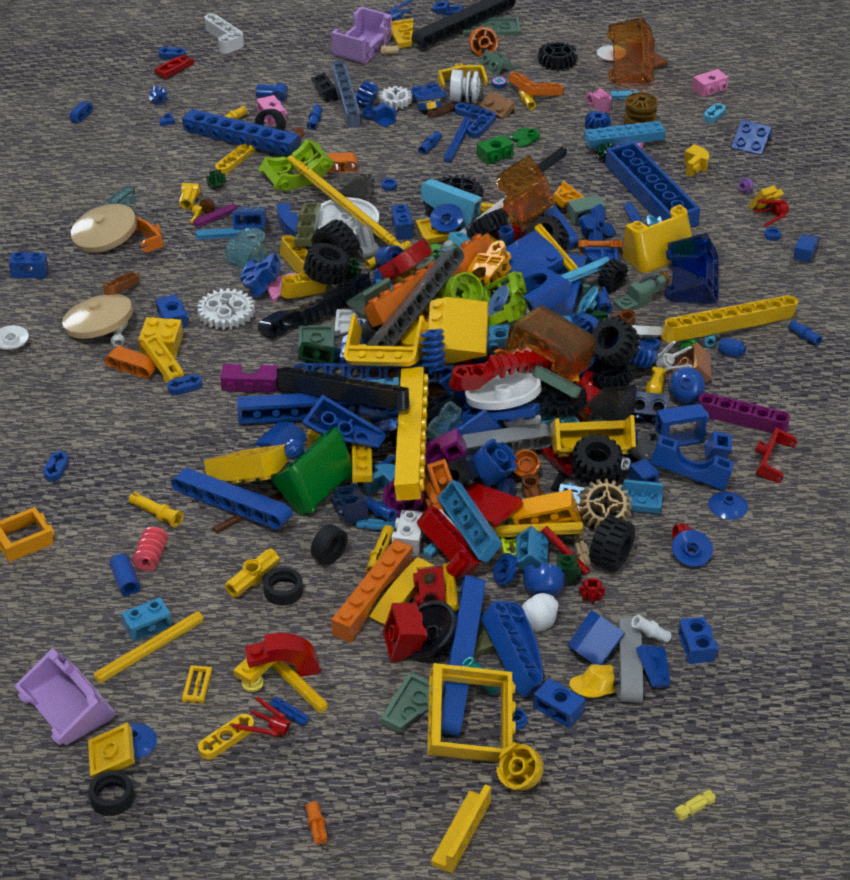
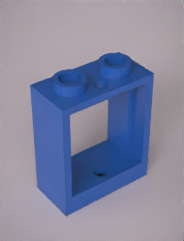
M701 403L657 410L655 431L663 436L679 441V447L704 443V437L707 435L706 422L709 421V415ZM696 421L694 431L669 434L670 425Z

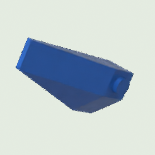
M324 395L319 398L302 422L304 426L318 434H323L337 427L342 433L344 441L378 449L388 433Z

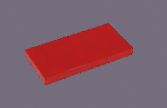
M478 483L464 487L490 526L494 528L523 506L521 498Z

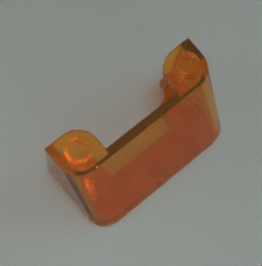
M643 17L609 24L607 37L613 43L614 68H611L610 72H608L609 80L613 83L654 82L653 33Z

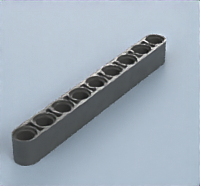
M455 247L444 251L366 346H394L463 262L464 253L460 248Z

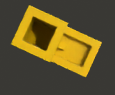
M693 144L685 151L686 175L691 177L695 173H699L700 170L707 171L709 152L706 149Z

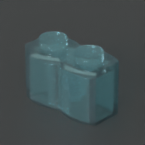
M452 401L446 403L440 410L439 416L433 418L429 423L427 438L432 441L453 430L461 420L462 409Z

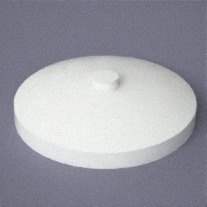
M346 197L379 224V212L374 205L359 198ZM333 199L322 203L317 230L330 221L337 219L348 224L358 240L355 229L364 225Z
M515 371L514 375H509L506 372L505 378H500L497 375L480 389L465 391L467 403L474 408L501 410L530 402L540 394L542 388L540 379L532 375V373H518Z

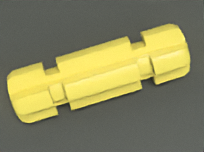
M706 790L702 793V796L698 795L685 802V806L682 804L676 807L674 814L679 820H684L689 817L688 814L693 815L705 808L706 804L709 806L714 803L716 796L711 790Z

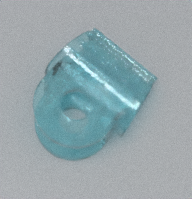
M247 228L240 231L235 238L232 237L225 248L226 260L245 267L248 261L256 259L258 263L261 262L266 256V250L263 247L265 233L258 228ZM248 236H256L253 239L247 238ZM253 251L257 252L256 255H251Z

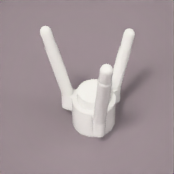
M672 341L661 353L657 354L656 366L665 368L666 372L684 367L692 368V365L672 366L675 358L691 350V346L672 355L666 353L675 344V341Z

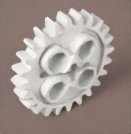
M227 288L226 291L220 289V292L213 290V294L207 293V297L203 296L202 300H199V305H197V313L200 321H203L204 325L209 324V328L215 326L216 329L222 327L225 330L226 327H229L232 330V326L239 328V324L245 325V321L250 322V318L255 313L254 301H252V297H248V293L243 294L242 290L236 292V289L230 291Z

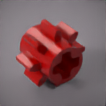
M588 578L583 580L582 586H579V594L582 595L583 601L586 600L593 604V602L602 601V596L605 595V587H602V581L596 578Z

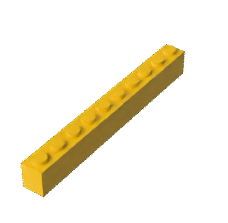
M424 367L401 368L400 386L409 388L410 408L399 410L398 414L399 423L394 480L397 501L421 499V491H425L424 466H426L425 442H427L426 419L428 418L427 396L429 377L428 374L424 373Z

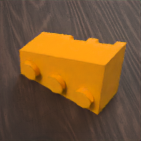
M571 489L522 499L523 506L512 514L515 524L582 522V517Z

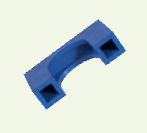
M535 262L520 271L522 272L527 291L523 298L529 312L536 316L573 295L571 282L560 274H556L552 269L549 270L545 265Z

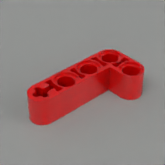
M431 505L428 506L417 520L418 526L450 560L446 570L451 576L455 578H463L465 575L471 576L482 560L477 558L460 531L438 508Z

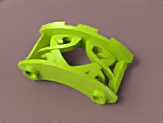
M306 139L297 150L292 152V156L295 159L303 162L320 177H323L334 164V161L323 151L321 145L309 139ZM266 156L258 169L260 173L267 175L274 184L273 188L276 190L290 191L313 184L301 173L290 174L295 169V166L287 160L288 157L272 158Z
M513 271L507 276L483 287V298L481 301L488 303L492 297L490 290L501 287L505 283H507L506 286L509 288L508 295L510 298L507 299L509 303L503 306L504 310L488 317V326L499 325L506 321L512 323L523 317V312L527 309L523 296L527 291L522 272Z

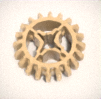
M607 478L604 480V483L600 479L596 481V485L591 482L589 483V488L584 487V493H581L579 496L581 501L578 502V506L582 507L579 511L580 514H584L582 520H589L588 527L594 524L595 531L610 512L621 511L615 517L627 521L626 517L631 515L629 510L633 507L630 504L632 498L627 496L628 490L622 491V484L618 487L615 486V480L611 484L608 483ZM602 493L601 498L590 500L593 495ZM610 494L615 496L617 500L612 499ZM604 499H605L606 506L608 507L607 510H606V512H605V507H604V504H603ZM593 511H597L601 517L597 516Z

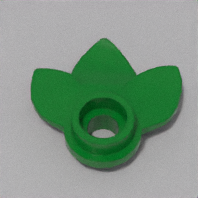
M521 128L518 132L512 133L509 139L517 140V147L520 148L529 145L531 142L538 141L540 132L537 129Z

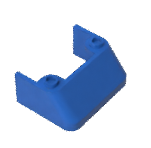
M451 372L442 378L439 383L450 394L457 396L460 410L464 414L471 406L466 401L465 391H455L450 388ZM485 409L460 426V429L465 434L506 428L503 420L496 422Z

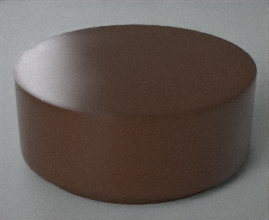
M210 198L200 201L199 205L204 213L208 214L215 211V204Z

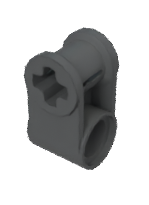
M649 430L628 455L636 461L645 458L649 461L660 434L655 430Z

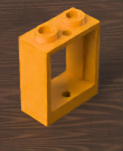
M35 507L0 521V550L8 562L54 544L53 536H55L52 526L47 525L44 514L39 513ZM34 523L41 530L13 543L6 536Z

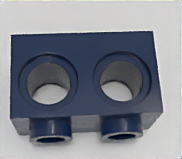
M632 391L629 416L634 415V421L641 422L646 419L656 423L657 412L654 411V408L668 409L669 395ZM642 405L644 409L637 410L635 406Z
M356 484L333 489L334 496L331 497L333 508L337 509L338 516L342 517L345 524L369 519L367 501Z

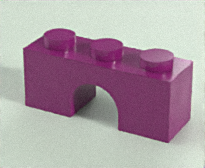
M223 364L220 377L221 391L277 393L276 369H278V365H260L256 373L245 374L242 372L241 364Z
M457 428L426 443V465L446 458L450 463L467 455L466 442Z

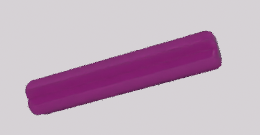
M234 203L194 219L193 225L196 228L203 227L231 215L238 207Z

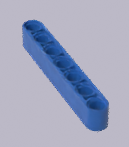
M189 468L183 469L171 481L175 491H180V493L273 529H280L293 516L291 508L282 502Z

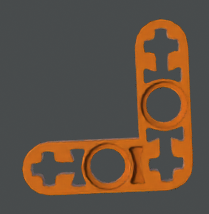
M514 71L510 72L508 79L529 95H562L564 86L561 84L534 83L523 74Z

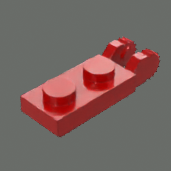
M183 54L156 67L154 72L156 75L166 79L194 65V59L188 58L187 55Z

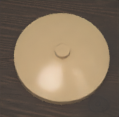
M103 205L88 211L75 222L71 230V238L74 245L83 252L97 253L107 251L119 246L134 233L137 219L133 210L126 205Z
M121 294L95 296L72 307L63 317L62 324L65 332L71 337L80 339L99 337L123 326L131 318L133 306L130 299Z

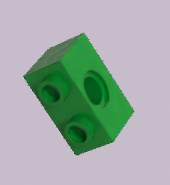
M505 135L477 143L476 156L486 165L496 163L513 156L514 143Z

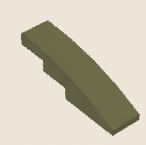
M321 202L304 203L299 213V223L296 227L295 246H312L314 234L318 227Z

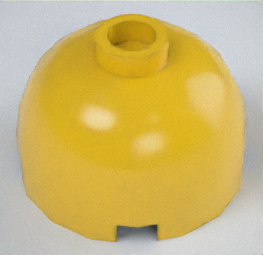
M513 743L501 752L498 758L500 759L499 767H497L496 772L499 780L505 786L518 791L529 790L535 787L541 780L544 763L541 755L534 748L525 744Z

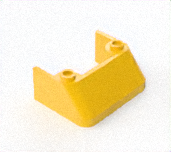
M352 314L344 350L346 362L349 365L408 367L422 361V355H425L426 352H422L421 349L426 347V345L421 344V341L426 340V338L421 337L420 334L428 330L424 316L419 317L414 346L402 347L366 346V344H360L362 328L356 314Z
M630 415L627 419L621 421L560 423L559 418H556L550 424L553 452L558 454V457H570L569 454L573 453L576 442L584 436L589 437V434L594 436L602 434L601 436L603 437L609 436L610 440L614 439L616 444L620 445L623 455L628 454V451L636 447L634 415Z

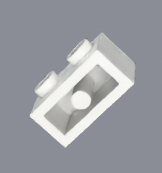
M401 510L400 518H396L395 529L397 531L392 533V542L398 540L413 546V553L419 554L424 532L418 526L417 520L424 512Z

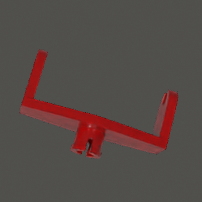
M776 427L768 443L765 444L760 440L754 452L762 455L755 474L767 480L781 483V480L784 478L783 473L767 465L766 462L775 442L794 448L797 439Z

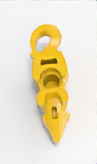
M653 367V374L645 387V392L663 394L666 369L663 367Z

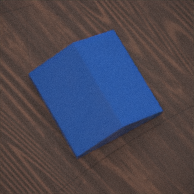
M277 422L255 442V445L259 447L282 445L288 443L291 439H296L303 443L307 439V435L293 422Z

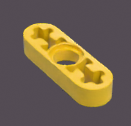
M240 714L202 739L198 744L200 757L206 760L213 759L251 734V731L233 728L232 724L248 723V726L254 727L253 717L249 714ZM224 734L233 736L230 740L221 739V736ZM205 747L213 748V750H211V751H210L209 749H206V750H205Z

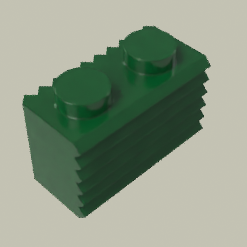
M302 342L298 359L313 363L339 364L341 349L313 342Z

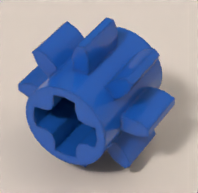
M161 85L153 86L152 91H149L150 101H154L155 104L164 103L165 100H168L167 90L162 89Z

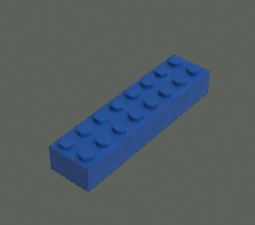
M635 142L606 149L605 166L656 219L660 216L662 221L672 218L670 215L671 208L681 204L688 212L690 227L699 225L700 208Z

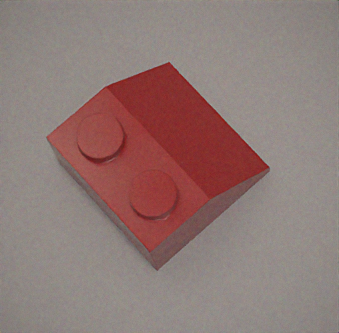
M392 603L383 629V636L391 663L399 662L419 651L423 641L427 638V630L423 627L422 613L419 612L417 603Z

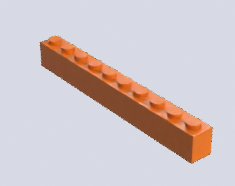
M481 233L471 237L472 241L467 240L460 244V249L464 253V260L451 276L466 272L478 253L487 252L493 243L488 233L481 235ZM435 261L427 264L428 268L425 269L424 267L417 270L415 276L410 275L404 278V283L399 282L393 285L391 291L390 289L380 293L381 297H374L368 301L369 304L363 307L372 327L386 322Z

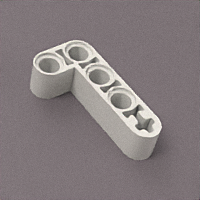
M207 14L205 16L206 30L218 38L220 53H230L244 46L242 31L216 14Z

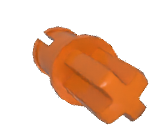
M313 801L305 806L309 819L308 828L312 831L315 844L324 845L328 838L325 829L326 819L322 817L320 804Z

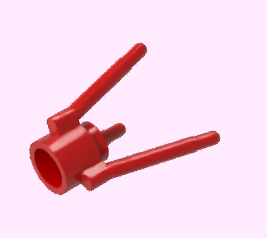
M784 199L757 200V202L774 205L769 208L753 211V213L772 211L774 215H779L763 225L766 227L786 217V214L789 212V205Z
M256 697V701L274 715L270 718L255 710H251L250 713L269 722L268 728L271 730L232 724V727L236 729L267 734L276 738L277 735L282 737L286 735L291 720L285 718L286 714L279 712L260 697Z

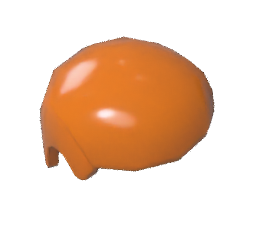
M520 450L515 453V465L517 464V468L513 472L516 476L523 478L526 474L536 475L539 472L540 460L535 452Z

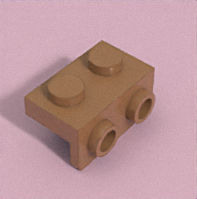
M491 91L479 105L481 108L495 112L496 116L501 119H505L511 111L517 112L515 103L512 100H506L499 93L495 94Z

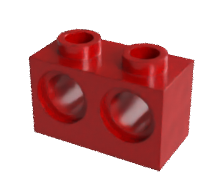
M416 567L417 573H413L414 586L418 585V594H414L417 606L425 603L424 598L427 594H434L435 600L446 603L443 567ZM426 573L434 575L431 583L423 582V576Z

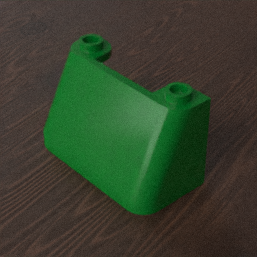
M334 427L319 435L314 440L313 445L300 457L287 465L284 471L276 473L271 477L273 483L300 516L305 513L307 515L313 513L317 509L316 505L342 481L345 482L352 477V461L340 430Z

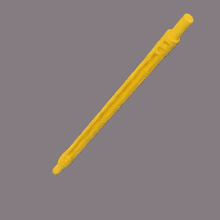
M292 155L288 156L287 160L295 166L298 172L364 226L370 225L372 232L389 246H400L404 251L406 250L398 242V239L307 165L298 161Z

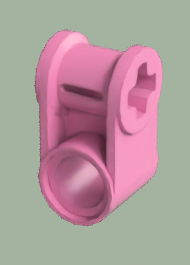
M602 89L586 94V102L599 112L608 113L611 111L612 96Z

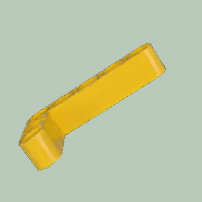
M284 235L281 239L280 255L297 274L286 275L282 278L280 295L284 298L292 299L324 293L327 285L310 279L303 270L308 252L304 246H295L294 236Z

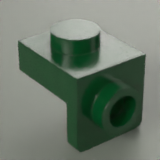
M557 554L556 566L562 568V572H568V585L576 586V579L581 577V567L577 566V555Z

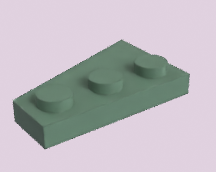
M409 672L382 715L380 724L400 733L427 712L429 681Z

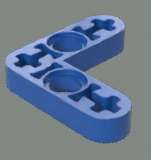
M466 103L455 104V113L457 115L471 117L475 120L468 127V136L471 138H479L496 120V113L491 110Z

